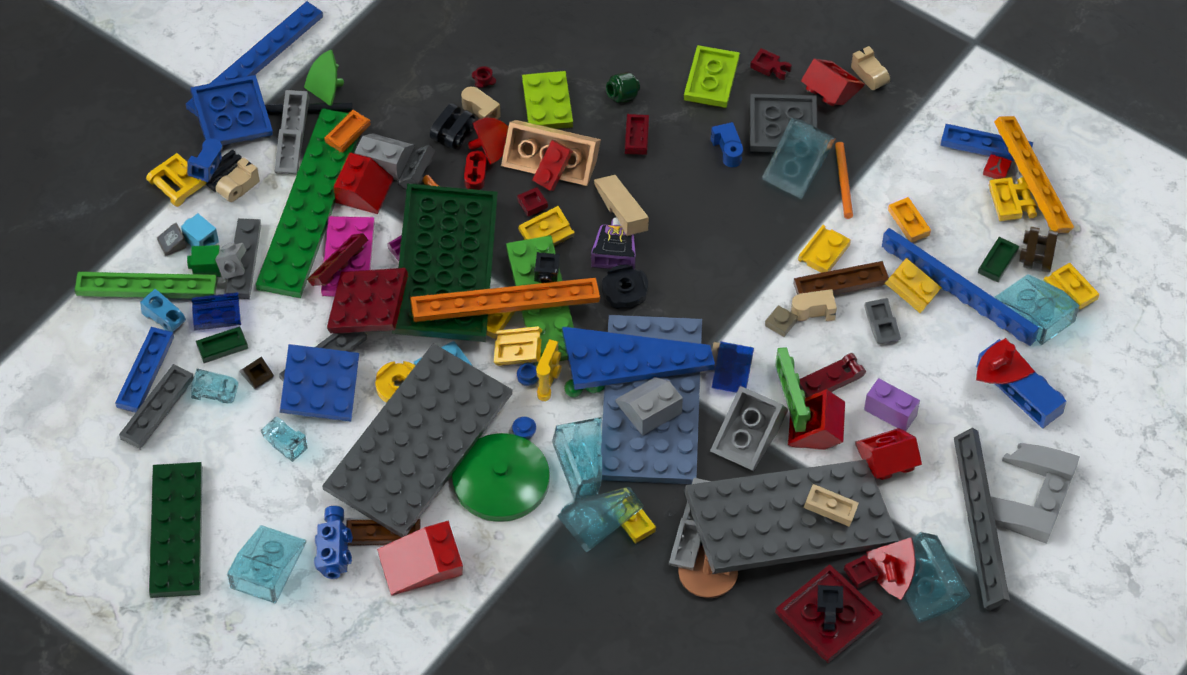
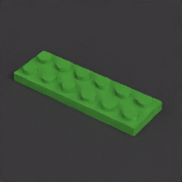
M551 235L506 243L515 286L540 284L534 281L537 252L556 254ZM560 269L558 273V282L562 281ZM569 306L522 310L525 328L538 326L542 329V333H540V339H542L540 359L549 339L558 342V352H561L560 361L568 360L562 327L574 328Z

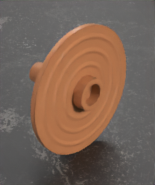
M702 545L694 570L679 567L678 574L682 585L689 592L699 597L714 598L724 595L733 588L737 581L738 570L712 574Z

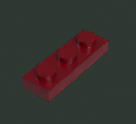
M364 233L351 235L307 278L312 286H326L334 279L333 275L337 271L343 270L349 264L348 260L352 256H356L363 251V245L368 241Z

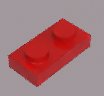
M551 140L532 181L550 191H554L573 151L557 141Z

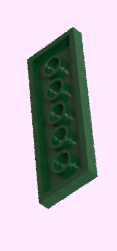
M202 462L153 465L150 598L201 595Z

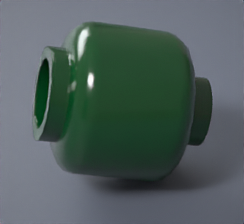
M629 72L612 75L606 84L607 95L617 103L635 99L640 90L639 80Z

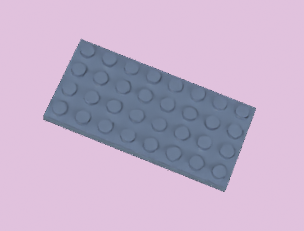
M609 315L608 332L701 344L702 319ZM700 372L660 377V379L670 381L682 396V414L643 436L621 410L615 399L651 379L611 384L604 387L599 480L692 484L693 479L697 477Z

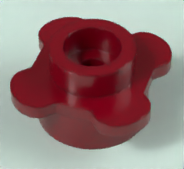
M482 66L472 72V78L475 79V86L477 88H483L496 83V78L492 76V69Z

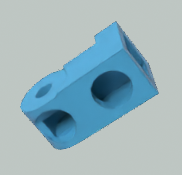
M156 289L140 302L141 313L146 318H151L160 324L166 331L174 332L186 321L184 314Z

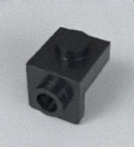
M537 252L534 281L539 283L558 282L560 254Z

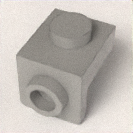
M228 243L224 245L215 258L223 279L244 274L245 269L241 258L245 254L246 248L243 243Z

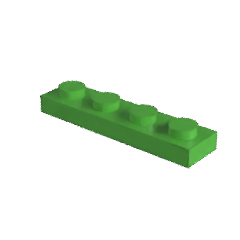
M787 347L778 348L775 367L795 431L803 432L806 429L807 421H810V409L805 406V393L799 387L800 379L799 374L794 371V358L790 357Z

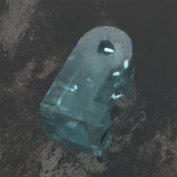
M197 368L191 385V398L201 400V397L212 400L216 399L222 403L234 402L239 382L233 377Z
M274 417L261 429L263 437L291 462L308 449L306 436L299 430L297 432L294 431L279 417Z

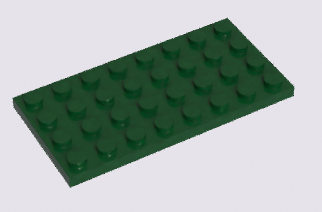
M407 183L398 268H406L409 274L396 329L392 330V334L486 342L488 314L414 322L410 301L411 297L490 289L498 192Z

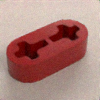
M472 151L467 155L464 173L467 189L481 190L484 187L487 161L486 155L481 151ZM475 160H479L478 167L474 166ZM473 175H477L476 182L472 181Z

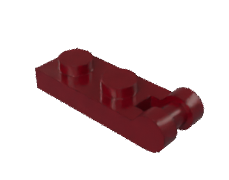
M849 353L841 360L800 378L799 387L800 390H804L806 398L825 389L833 392L862 378L866 374V370L857 363L854 353ZM850 368L851 371L846 373L845 369Z

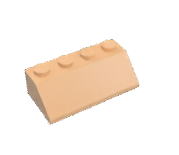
M518 120L509 123L501 166L535 174L551 140H554L573 151L560 180L588 186L597 162L601 139Z

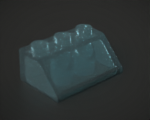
M920 532L912 538L916 564L910 588L905 594V598L918 622H924L953 611L971 595L938 536Z

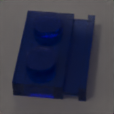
M238 292L191 298L195 331L241 325Z
M720 341L712 388L736 393L740 386L747 389L754 348Z

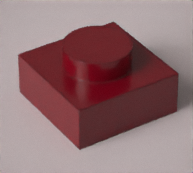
M538 187L517 195V201L528 217L548 208V202Z
M866 555L844 566V571L857 589L879 577L878 571Z

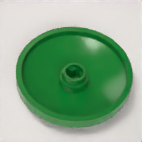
M507 433L486 435L477 440L453 472V488L459 502L473 515L496 522L516 520L531 513L544 500L550 482L548 462L542 451L534 443L523 437Z

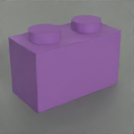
M878 378L866 395L864 410L896 428L907 431L917 417L920 400Z

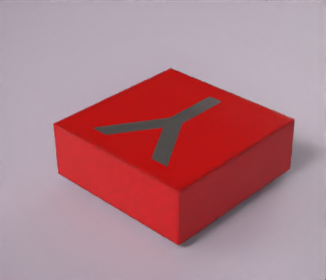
M991 154L984 168L983 175L994 179L1006 178L1012 161Z

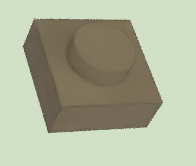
M778 305L765 320V326L785 337L797 322L798 316Z

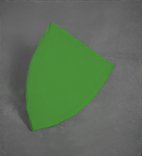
M332 50L323 53L315 60L304 85L305 89L330 106H332L335 97L336 87L344 85V80L337 78L339 65L336 64Z

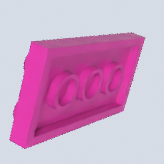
M329 216L324 262L353 234L364 233L368 241L363 245L364 249L362 252L352 256L348 260L349 264L343 270L337 271L333 275L334 279L329 284L321 287L322 296H335L341 272L371 270L375 226L374 217Z

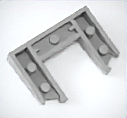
M1019 443L1017 446L1018 450L1012 455L1006 453L1002 461L1045 476L1046 478L1034 507L1015 501L991 497L995 523L997 526L1047 544L1080 456L1045 446Z

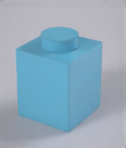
M199 213L187 219L181 226L185 241L190 246L216 245L219 242L216 228Z

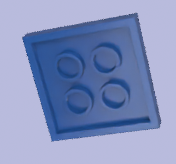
M256 75L191 87V95L205 140L217 139L222 145L273 134Z
M288 344L279 413L351 422L359 353Z

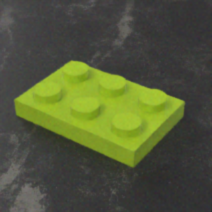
M697 45L684 93V100L727 108L740 53Z
M566 71L522 75L528 123L553 129L572 128L573 118Z

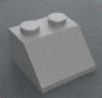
M372 133L362 136L354 154L372 158L393 176L394 180L398 181L414 149V145Z
M654 377L615 399V402L643 436L682 414L683 398L670 381Z

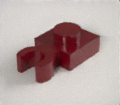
M761 48L751 61L750 68L767 76H770L773 72L779 79L785 80L786 72L782 70L791 72L792 65L788 62H780V56Z

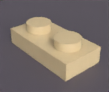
M813 484L803 508L850 527L859 503Z

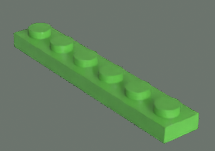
M78 272L75 294L76 296L145 298L156 289L166 298L215 299L217 276L201 274Z

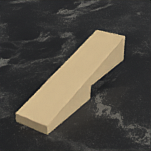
M616 175L594 180V185L610 213L614 212L626 236L648 231L649 217Z

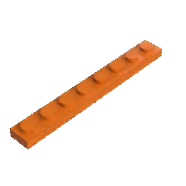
M596 278L416 296L411 297L410 302L414 322L597 303L600 301Z

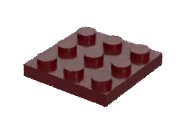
M406 268L341 272L327 325L329 333L395 330L409 274Z
M830 564L781 603L775 610V613L827 663L832 661L880 621L883 615ZM818 585L843 586V613H836L834 631L824 630L825 612H817Z

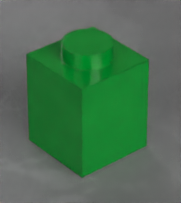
M192 246L191 256H187L188 269H192L193 274L222 277L215 260L220 252V246Z

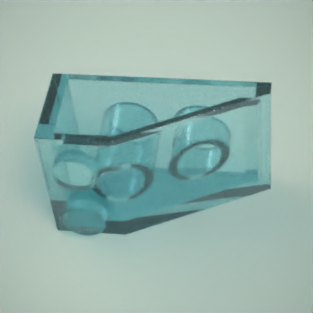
M791 118L762 179L802 199L827 158L836 137L798 118Z
M1029 274L994 297L1039 327L1036 341L1041 345L1074 323L1080 306L1065 291Z
M630 487L576 500L564 506L561 513L557 516L587 553L640 511L644 505Z
M261 525L237 553L227 573L230 588L276 604L306 544V540Z

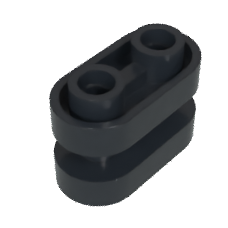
M450 103L432 125L430 138L440 142L445 137L446 146L452 149L461 147L467 134L475 129L472 123L477 121L476 115L468 110L460 114L461 108Z

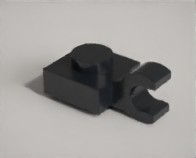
M818 585L817 612H825L824 630L834 631L836 613H843V586Z

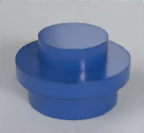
M533 363L522 364L517 370L518 381L526 386L536 384L539 381L536 374L537 366Z
M519 417L513 422L512 431L514 435L530 439L536 432V423L529 417Z

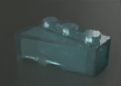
M602 417L556 425L552 443L574 501L598 496L602 482Z

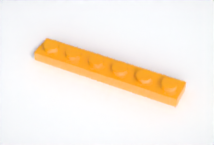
M999 116L994 121L998 132L1015 160L1018 170L1024 177L1028 189L1032 192L1049 228L1052 231H1058V233H1069L1074 226L1015 116Z

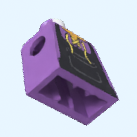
M617 217L612 219L611 225L600 226L591 252V267L611 269L618 265H631L635 269L634 234L626 236Z

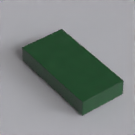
M998 237L980 265L978 273L999 283L1019 251L1020 246Z
M240 326L196 340V346L203 363L248 349V344Z

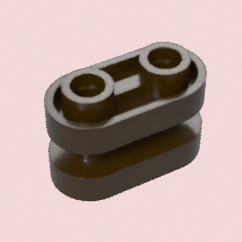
M1030 227V231L1025 230L1023 244H1027L1026 249H1021L1019 262L1023 263L1024 268L1032 269L1033 262L1042 264L1041 271L1051 272L1058 231L1049 230L1048 236L1039 235L1040 228ZM1037 244L1045 245L1044 255L1035 253Z

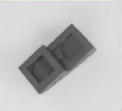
M888 298L865 302V311L877 344L901 340L896 318L892 316Z

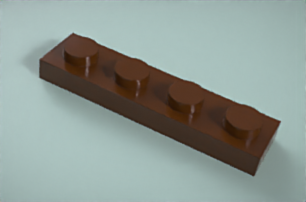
M883 261L797 277L794 278L793 284L797 295L830 289L833 290V295L886 285L885 282L889 277Z

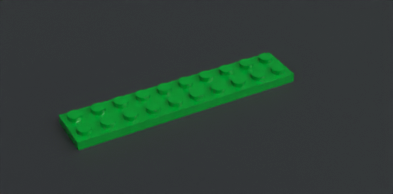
M321 109L258 276L256 290L301 298L327 228L329 216H331L336 203L334 184L349 153H354L359 140L358 137L341 153L325 143V137L349 113Z

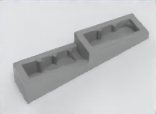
M285 90L275 173L296 175L298 173L310 99L308 91Z
M694 478L692 484L711 481ZM687 501L669 565L693 571L702 542Z

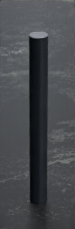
M309 103L307 112H321V109L338 112L352 111L353 103H332V106L327 103ZM267 104L265 107L267 113H283L284 104Z

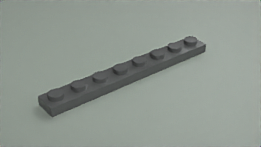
M971 428L955 436L954 443L983 605L985 609L991 611L1010 602L979 432Z

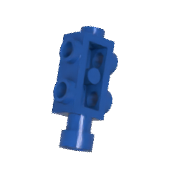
M329 506L324 511V520L327 523L317 525V535H315L317 556L314 558V564L324 577L337 579L340 577V573L347 572V566L352 563V555L348 550V543L352 542L353 537L350 528H347L343 523L344 509L340 506Z

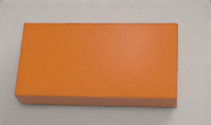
M352 110L325 137V143L343 153L371 125L370 120Z

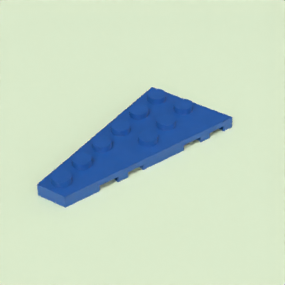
M562 327L574 390L653 379L654 377L660 378L715 370V362L710 345Z

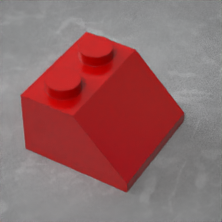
M813 59L801 82L807 85L806 89L816 95L819 93L824 97L823 101L831 106L835 104L844 105L865 85V83L834 62L821 59Z
M349 153L334 184L335 202L378 214L394 181V177L372 158Z
M825 389L805 398V406L810 409V421H807L805 431H795L790 415L788 445L790 447L826 450L843 443L845 401L829 390Z
M900 428L855 441L862 460L866 459L873 476L879 480L889 479L893 476L892 474L900 471L902 473L915 470L916 466L922 465L916 437Z

